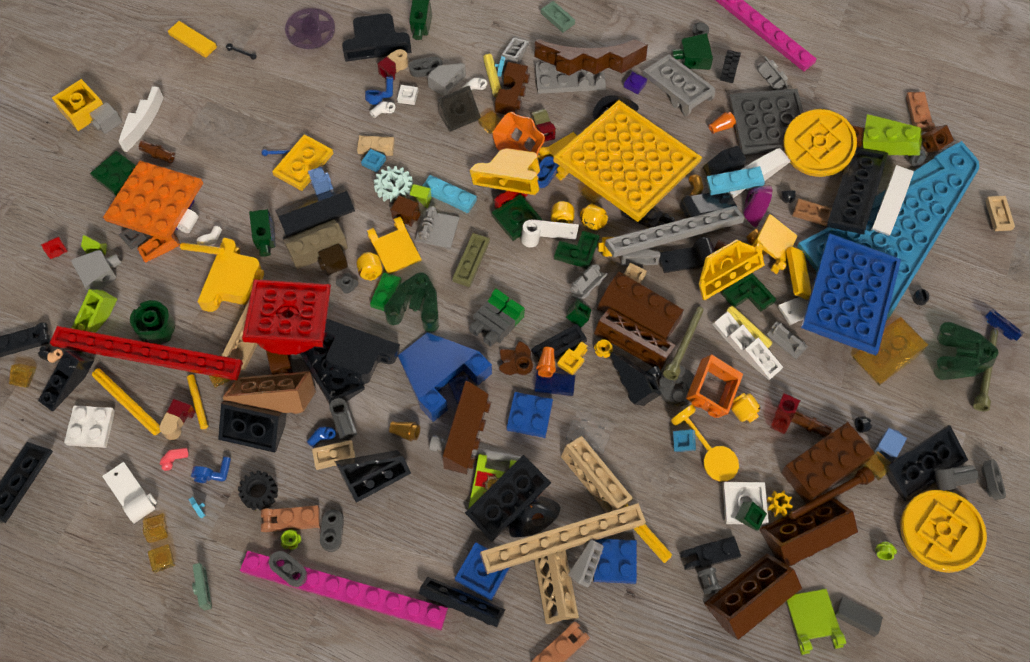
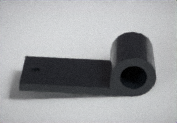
M728 192L710 195V193L693 196L687 195L682 198L680 208L686 218L732 206L737 207Z
M700 237L691 248L660 252L659 261L664 273L700 268L704 266L706 257L716 251L710 238Z

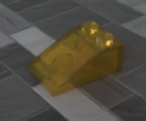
M899 317L884 329L879 352L876 356L859 350L852 358L880 386L920 356L928 344L902 317Z

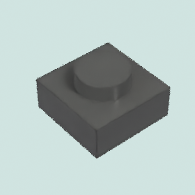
M129 228L119 234L120 238L131 250L147 239L143 233Z

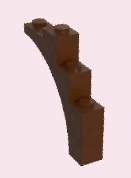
M539 39L535 41L534 57L556 66L557 71L568 76L581 69L595 75L607 68L624 73L646 60L648 44L633 39L629 42L609 47L577 48L557 45Z

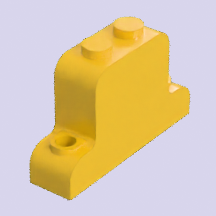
M509 148L502 149L490 163H477L470 169L473 185L536 195L539 191L537 174L540 172V166L535 152Z
M223 238L220 247L224 248L225 253L223 255H216L197 301L204 311L213 312L217 310L222 301L247 305L251 296L254 279L263 280L264 270H262L259 261L254 257L240 255L241 250L232 239Z

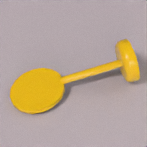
M693 404L670 420L673 425H679L685 421L691 429L695 430V435L708 451L705 454L703 463L706 473L712 479L726 482L734 478L739 469V460L736 454L724 446L711 448L689 419L696 411Z

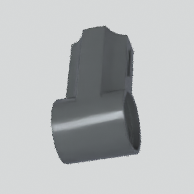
M340 398L332 400L329 409L340 439L348 440L357 435V431L347 403ZM338 407L344 408L340 413L335 412Z
M974 465L934 469L937 490L956 489V486L976 483L978 479V471L974 468Z

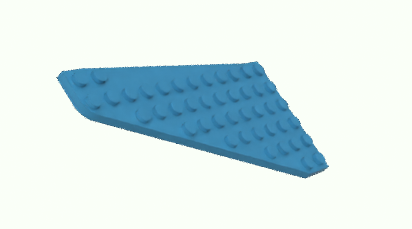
M961 141L942 151L934 159L915 170L890 236L871 230L886 191L884 190L875 197L864 235L827 227L823 231L799 242L797 247L803 251L806 259L816 272L829 233L901 259L887 315L888 320L977 174L979 161Z

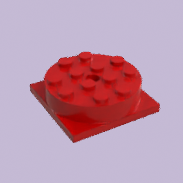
M254 279L242 342L257 343L261 348L271 353L282 355H297L313 347H323L331 285Z

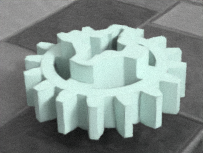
M388 166L387 171L381 169V175L376 174L377 179L374 180V189L379 198L383 197V201L390 199V203H392L399 195L405 198L406 194L410 195L413 180L408 171L404 172L403 167L397 170V166H394V169Z

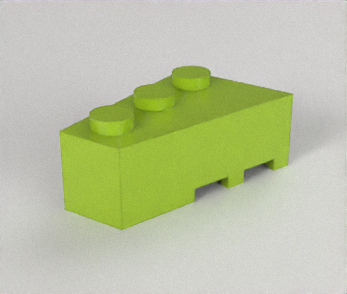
M867 114L863 148L887 152L888 155H920L922 142L920 127Z

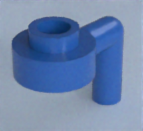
M386 77V91L368 90L365 92V100L369 104L376 105L383 98L392 97L393 77Z
M223 457L219 473L213 472V470L207 467L194 466L191 477L198 483H206L210 480L223 482L227 479L231 458Z

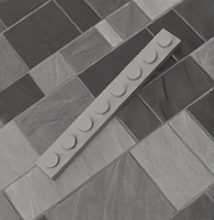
M736 206L607 239L605 246L614 258L743 223L745 217Z

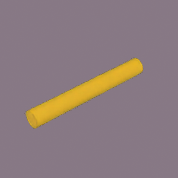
M190 243L180 244L181 250L217 255L225 253L224 248Z
M191 374L187 376V381L200 429L208 428L195 376Z

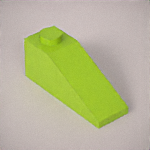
M89 289L71 329L96 333L110 316L117 298L103 290Z

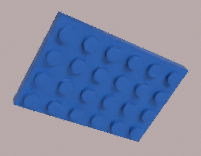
M829 233L801 328L876 356L879 352L901 259Z

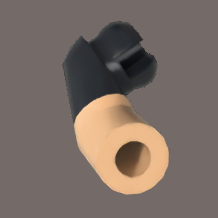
M46 346L40 347L38 356L41 359L51 363L56 362L63 355L60 349H56L51 353L50 347L46 348Z

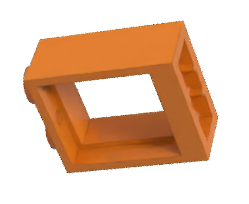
M711 354L701 359L686 399L692 402L695 407L707 411L712 417L720 418L725 416L730 411L743 373ZM707 372L726 382L719 404L714 403L699 393Z

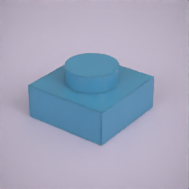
M370 149L361 161V164L374 172H378L386 161V156Z
M695 430L673 431L675 452L696 451Z

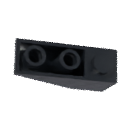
M65 351L38 401L49 410L54 411L84 380L94 361L81 351Z
M610 354L613 360L612 364L618 370L621 376L620 381L626 387L629 393L628 397L634 405L645 406L662 394L653 376L623 355Z

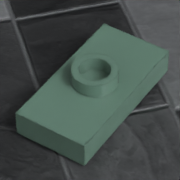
M200 563L194 564L195 582L192 583L193 592L198 597L200 608L204 611L212 609L206 568Z

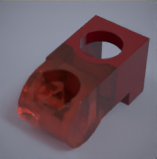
M784 393L775 411L770 429L785 435L801 400Z

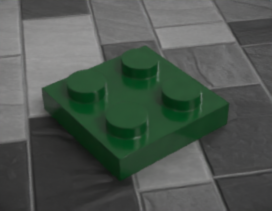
M115 151L95 168L90 175L117 196L136 165L118 151Z
M521 194L491 212L494 220L512 241L522 235L523 224L526 221H542L539 214Z

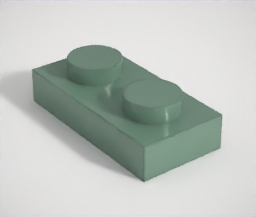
M554 1L541 9V14L562 33L575 25V19Z

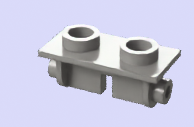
M765 56L766 62L764 64L760 63L757 66L758 72L765 79L770 75L772 76L767 82L774 90H781L783 88L782 85H785L787 88L786 80L788 78L783 71L779 72L776 63Z
M591 265L583 273L586 280L583 276H580L571 284L570 290L574 293L572 297L580 299L588 297L591 291L601 284L608 274L600 272L599 265Z
M775 322L772 329L766 334L795 359L808 348L804 341L802 342L786 329L782 323Z

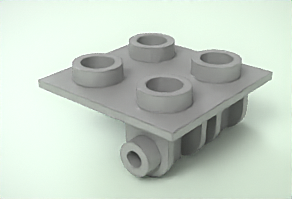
M429 206L426 211L424 210L415 242L451 249L459 217L437 213L435 207Z

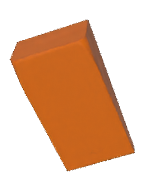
M173 232L169 241L153 236L137 249L146 263L175 249L180 243Z

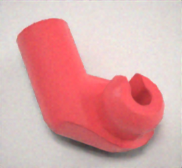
M188 449L169 450L160 459L162 470H171L172 463L176 459L188 458Z

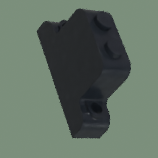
M388 13L355 18L353 20L355 37L345 40L342 44L345 62L385 57L399 49L406 51L407 54L412 53L409 34L395 32L393 16Z
M330 319L326 320L324 341L331 345L326 355V370L331 375L348 379L355 384H367L371 380L378 363H395L399 355L400 344Z

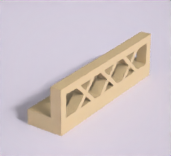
M249 301L222 354L223 357L242 360L241 370L244 371L258 345L257 343L242 342Z
M582 436L566 445L561 455L562 459L606 513L621 509L632 501V496Z
M566 550L534 559L546 624H552L561 620L578 619L572 580L568 575L570 570ZM546 562L550 568L547 575L543 571ZM549 583L553 585V592L551 596L548 595L547 587ZM553 604L557 606L558 615L554 617L551 614Z

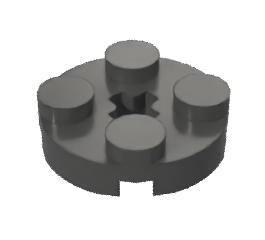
M680 366L681 372L677 380H669L662 374L659 381V389L662 393L660 396L668 404L685 406L691 403L686 397L695 376L689 370ZM675 383H680L682 385V390H680L679 388L674 389Z

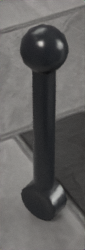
M232 44L226 45L228 51L234 50L249 56L252 60L257 58L255 53L245 52L233 47Z

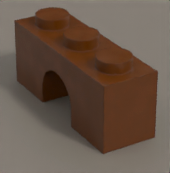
M511 62L507 63L504 72V86L511 87V89L499 88L495 100V113L506 115L509 112L516 114L517 110L520 111L522 105L521 97H524L526 92L525 84H528L530 80L528 66Z

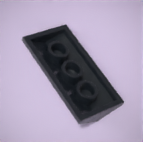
M342 185L275 211L286 237L355 212L347 190Z
M324 341L323 347H313L299 354L329 405L332 400L337 398L347 402L365 390L363 384H355L348 379L335 377L326 370V355L331 345Z
M947 425L886 467L890 484L904 501L908 502L936 483L935 468L959 467L968 461V458L951 425Z
M29 442L24 445L0 481V523L6 524L53 451L51 449Z
M523 455L465 514L493 542L551 482Z

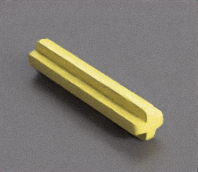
M489 53L483 56L492 94L494 97H497L501 86L493 56Z
M734 306L726 310L740 326L744 325L755 339L759 338L767 348H770L773 342Z

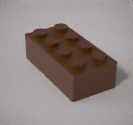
M847 422L788 463L781 474L807 504L867 463L875 452Z

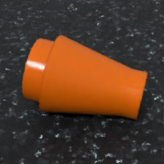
M724 112L708 126L711 133L714 134L733 128L736 120L731 112Z
M552 347L543 348L536 367L538 375L542 377H552L556 371L554 349Z

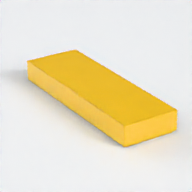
M180 21L168 30V34L205 58L217 48L216 43Z
M789 246L786 249L794 295L809 300L811 286L805 254L802 250Z

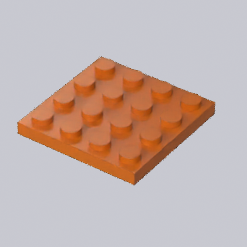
M139 161L103 218L106 222L169 241L202 187L203 181L197 177Z

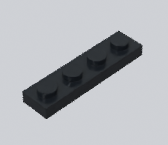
M431 577L426 578L418 593L429 600L437 601L448 608H453L469 617H474L487 625L498 627L506 610Z

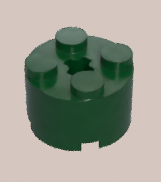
M156 300L142 302L130 315V324L142 342L161 344L171 340L175 330V321L169 310L161 302Z

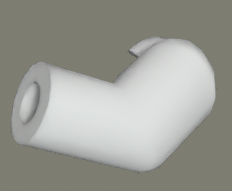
M473 78L461 88L465 94L473 89L483 90L487 86V81L481 78Z
M381 102L369 112L373 118H376L381 113H393L396 107L392 102Z

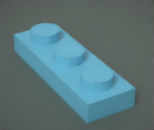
M760 166L707 176L706 179L710 195L763 186L765 183Z
M429 175L423 184L424 187L431 189L432 197L466 213H469L477 201L476 195L432 175Z

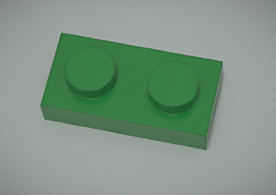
M383 273L371 300V308L389 312L402 282L401 277Z

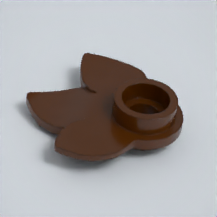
M519 341L515 351L501 349L500 357L503 364L499 367V370L506 375L517 373L519 375H527L531 373L533 362L530 359L531 351L529 347ZM521 365H526V366H527V367L524 368V369H523V368H520Z

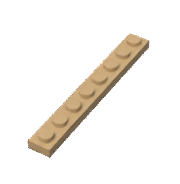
M639 503L481 551L480 556L486 574L588 543L591 539L595 541L643 526L646 521Z

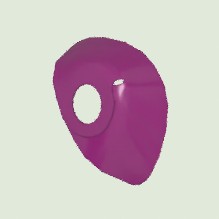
M770 185L753 187L747 194L743 214L753 227L758 226L770 204L773 192ZM752 194L751 200L747 203L749 196Z

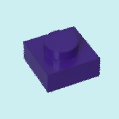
M632 72L624 82V88L639 94L647 84V79Z

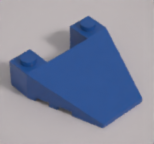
M428 332L398 355L420 409L432 422L448 411L447 401L438 391L458 374L464 371L477 386L492 375V364L479 351Z

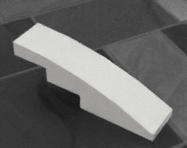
M152 86L148 99H140L136 113H128L119 138V143L124 152H128L155 118L163 101V95L159 87Z
M778 148L741 170L760 166L765 181L790 163V159ZM745 189L728 193L734 198Z
M898 165L895 166L871 230L890 236L914 171Z
M728 311L712 324L722 337L768 380L783 368L759 338L755 339L744 325L740 326Z

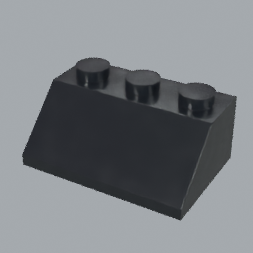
M223 401L221 403L218 440L275 453L286 425L287 413Z

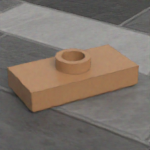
M798 198L792 216L827 227L832 208Z

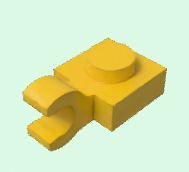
M581 342L574 351L568 349L557 362V366L573 376L584 363L582 357L588 351V345Z

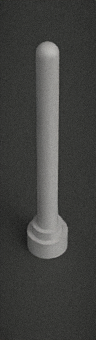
M432 435L429 450L442 451V449H445L447 441H444L441 436ZM481 448L474 450L473 453L475 456H479V454L487 455V458L509 463L511 460L518 461L521 458L520 456Z

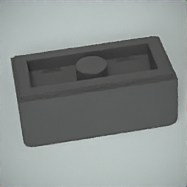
M845 597L841 598L835 612L837 618L875 637L879 634L883 617Z

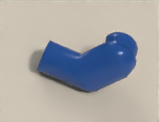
M319 427L306 442L314 448L320 440L333 439L336 431L332 427Z

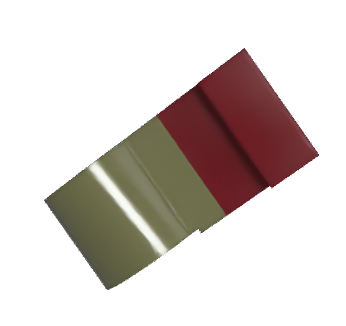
M546 109L531 112V118L537 130L543 134L550 133L545 137L544 142L554 140L556 128L551 123Z

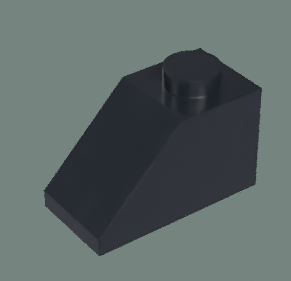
M739 145L722 150L707 162L703 169L707 176L738 171L744 168L746 158Z

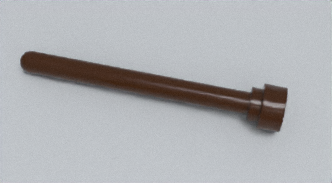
M863 467L857 471L854 478L790 512L789 518L795 520L859 484L867 485L873 482L875 479L873 472L868 467Z

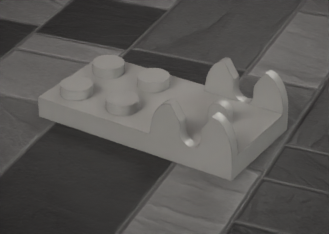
M670 54L643 70V76L670 96L674 108L681 104L684 116L690 115L692 108L704 100L711 101L715 97V88Z
M535 62L538 94L606 89L604 70L595 75L581 69L568 76L557 71L556 66L550 63Z

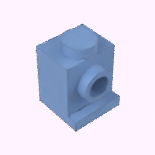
M322 167L308 171L316 195L333 189L328 172L324 173Z

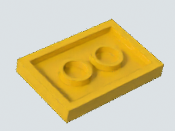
M304 134L272 171L273 175L303 191L310 183L308 171L323 167L334 154L333 149Z

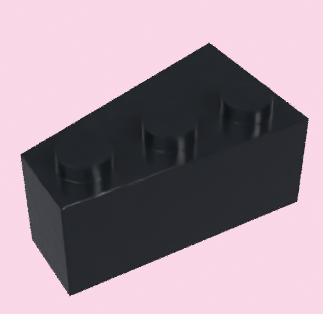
M398 450L334 461L356 503L411 474L403 455Z

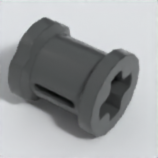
M708 568L697 573L698 577H701L704 594H712L722 590V586L718 584L715 574L717 572L716 568Z

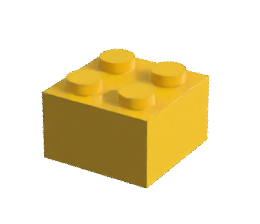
M82 79L52 97L58 110L77 131L91 123L92 118L89 113L103 104L101 99Z

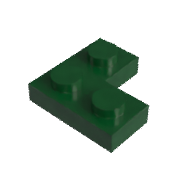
M582 231L578 245L559 241L554 254V260L588 269L591 266L600 235Z
M753 273L742 278L722 293V296L731 306L737 307L749 299L760 312L776 301V298Z

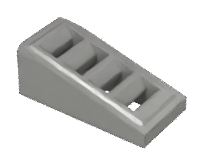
M513 37L501 55L505 57L504 67L507 66L508 62L520 63L529 45V41Z
M643 249L621 255V265L629 266L630 263L634 265H658L660 252Z
M591 539L568 575L579 584L589 587L604 546Z

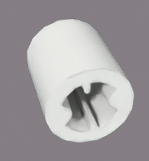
M187 209L177 228L182 232L190 233L199 216L194 211Z

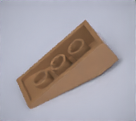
M310 371L241 377L231 385L224 394L223 400L282 413L298 414L304 412L316 390Z

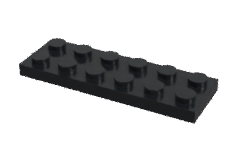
M856 147L851 162L845 167L827 227L865 234L888 158L887 152Z

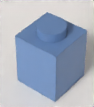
M888 428L877 444L874 455L888 463H892L897 458L907 438L899 431Z

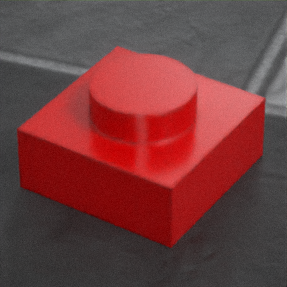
M59 237L41 244L44 252L50 259L68 252Z

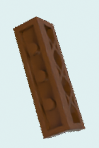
M610 308L598 321L594 333L653 367L658 365L660 370L663 369L667 358L676 346ZM611 316L612 318L616 319L617 322H612L607 318ZM625 327H630L633 331H628ZM641 336H646L650 338V340L646 341L642 339ZM658 345H663L664 347L668 348V350L664 351L660 349Z

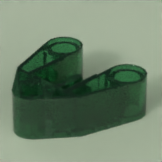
M416 273L401 283L384 307L385 318L390 325H398L403 319L410 295H412L409 309H413V311H420L422 300L425 298L421 314L422 326L427 332H435L439 328L437 291L425 273ZM392 312H397L395 315H390ZM429 319L434 320L433 322H426Z
M945 322L940 326L937 340L941 345L956 347V357H940L937 360L934 374L941 380L976 376L994 365L999 353L998 349L980 333L952 322ZM941 366L947 367L948 370L942 369Z

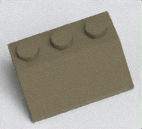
M334 219L283 239L297 270L317 262L320 259L318 252L338 243L342 251L348 249L345 236Z

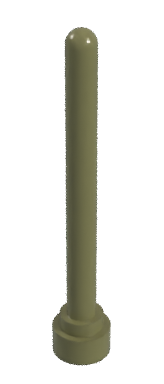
M702 307L696 308L673 361L666 365L663 371V375L669 380H677L680 375L679 365L704 311Z
M997 329L990 331L980 394L974 399L973 408L978 411H989L991 406L988 392L998 338Z

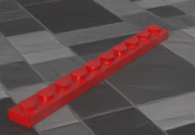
M61 326L56 327L50 344L54 347L236 381L243 365L240 359Z

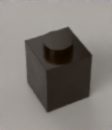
M339 243L318 252L320 257L317 260L321 270H325L328 276L348 267L346 257Z

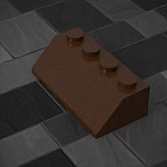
M620 271L607 287L597 307V310L604 314L610 308L666 340L681 321L684 309Z
M465 381L443 454L444 469L466 475L469 469H473L475 457L472 456L474 450L479 449L481 441L478 438L479 432L484 431L486 424L484 415L489 413L492 403L489 401L488 393L468 381Z
M833 498L795 520H791L789 515L760 528V532L775 558L788 566H792L858 533L854 512Z
M767 553L704 604L724 630L739 640L800 591L802 586L793 568Z

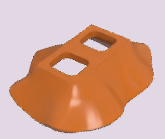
M514 112L507 113L493 130V140L498 151L509 148L535 152L538 157L540 148L545 140L544 134L537 130L532 118L519 116ZM516 128L522 131L518 141L512 138V133ZM528 138L535 141L531 151L524 146Z

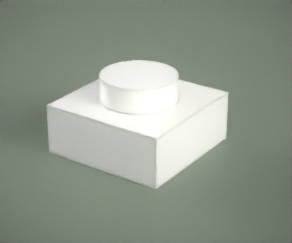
M401 85L397 98L398 103L415 105L418 87Z

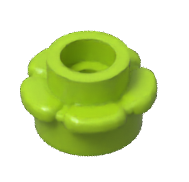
M295 530L285 531L280 538L281 546L289 550L296 549L301 542V536Z
M881 542L875 548L877 557L882 560H892L897 553V549L890 542Z

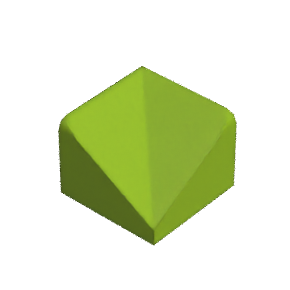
M413 184L410 196H414L422 205L428 208L432 199L431 189Z
M83 235L81 247L86 254L100 250L106 255L107 243H98Z

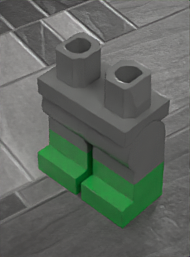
M495 289L488 301L473 315V322L469 327V332L474 336H478L481 331L485 332L486 335L483 337V341L490 347L496 342L501 343L504 337L524 318L525 308L512 299L509 301L507 295Z

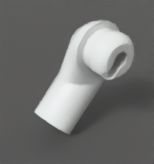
M213 226L210 234L197 238V244L215 245L222 229L218 226Z

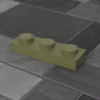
M472 233L452 278L453 282L471 287L489 246L490 238Z

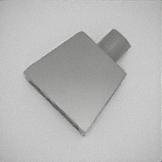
M100 250L71 260L87 291L89 289L100 290L115 280L116 275L112 268L122 264L117 254L106 259Z

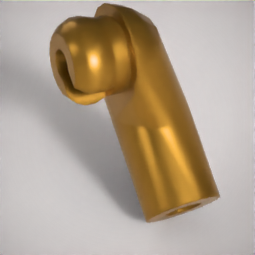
M697 174L691 175L688 181L693 185L694 189L690 196L699 195L704 189L702 179Z

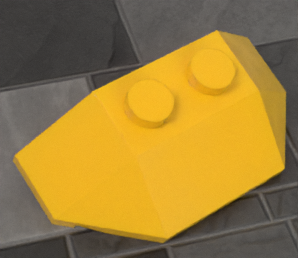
M735 240L707 256L699 281L702 299L710 298L765 266L762 250Z

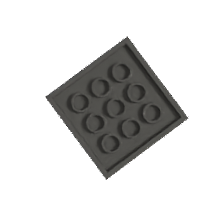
M798 89L730 94L728 98L731 112L736 120L735 129L739 146L744 155L770 153L778 148L784 151L783 140L788 125L795 117L804 113Z

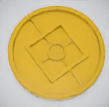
M826 109L809 110L795 117L788 125L783 140L784 152L790 159L792 166L804 174L815 177L830 176L842 171L851 162L857 147L856 133L849 121L842 115Z
M929 490L914 497L903 510L900 520L903 542L911 555L924 566L939 572H959L973 565L982 556L987 542L986 527L978 510L964 497L951 491Z

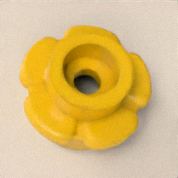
M600 340L594 346L595 354L598 357L607 358L613 352V346L608 340Z

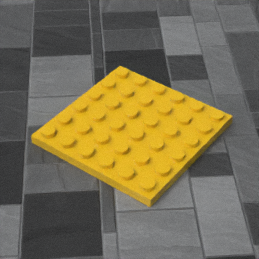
M618 100L557 153L553 161L639 222L701 162L702 157Z

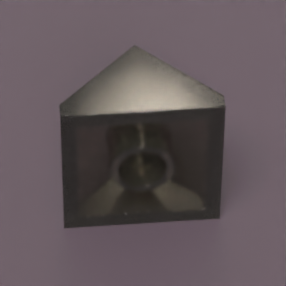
M470 86L437 98L439 115L450 132L481 119Z

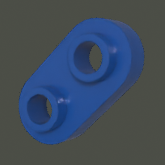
M545 157L539 164L540 172L537 176L538 180H543L538 181L539 188L547 187L558 172L557 168L559 165L553 161L554 157Z

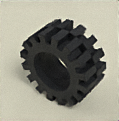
M727 50L720 81L734 82L741 52Z
M252 471L249 477L245 475V480L240 481L241 487L238 486V491L240 492L238 495L246 507L254 511L258 508L261 511L263 507L269 508V503L274 504V498L278 496L276 493L278 488L273 478L264 471L263 473L256 471V474ZM256 484H263L266 487L264 495L258 498L252 497V487Z

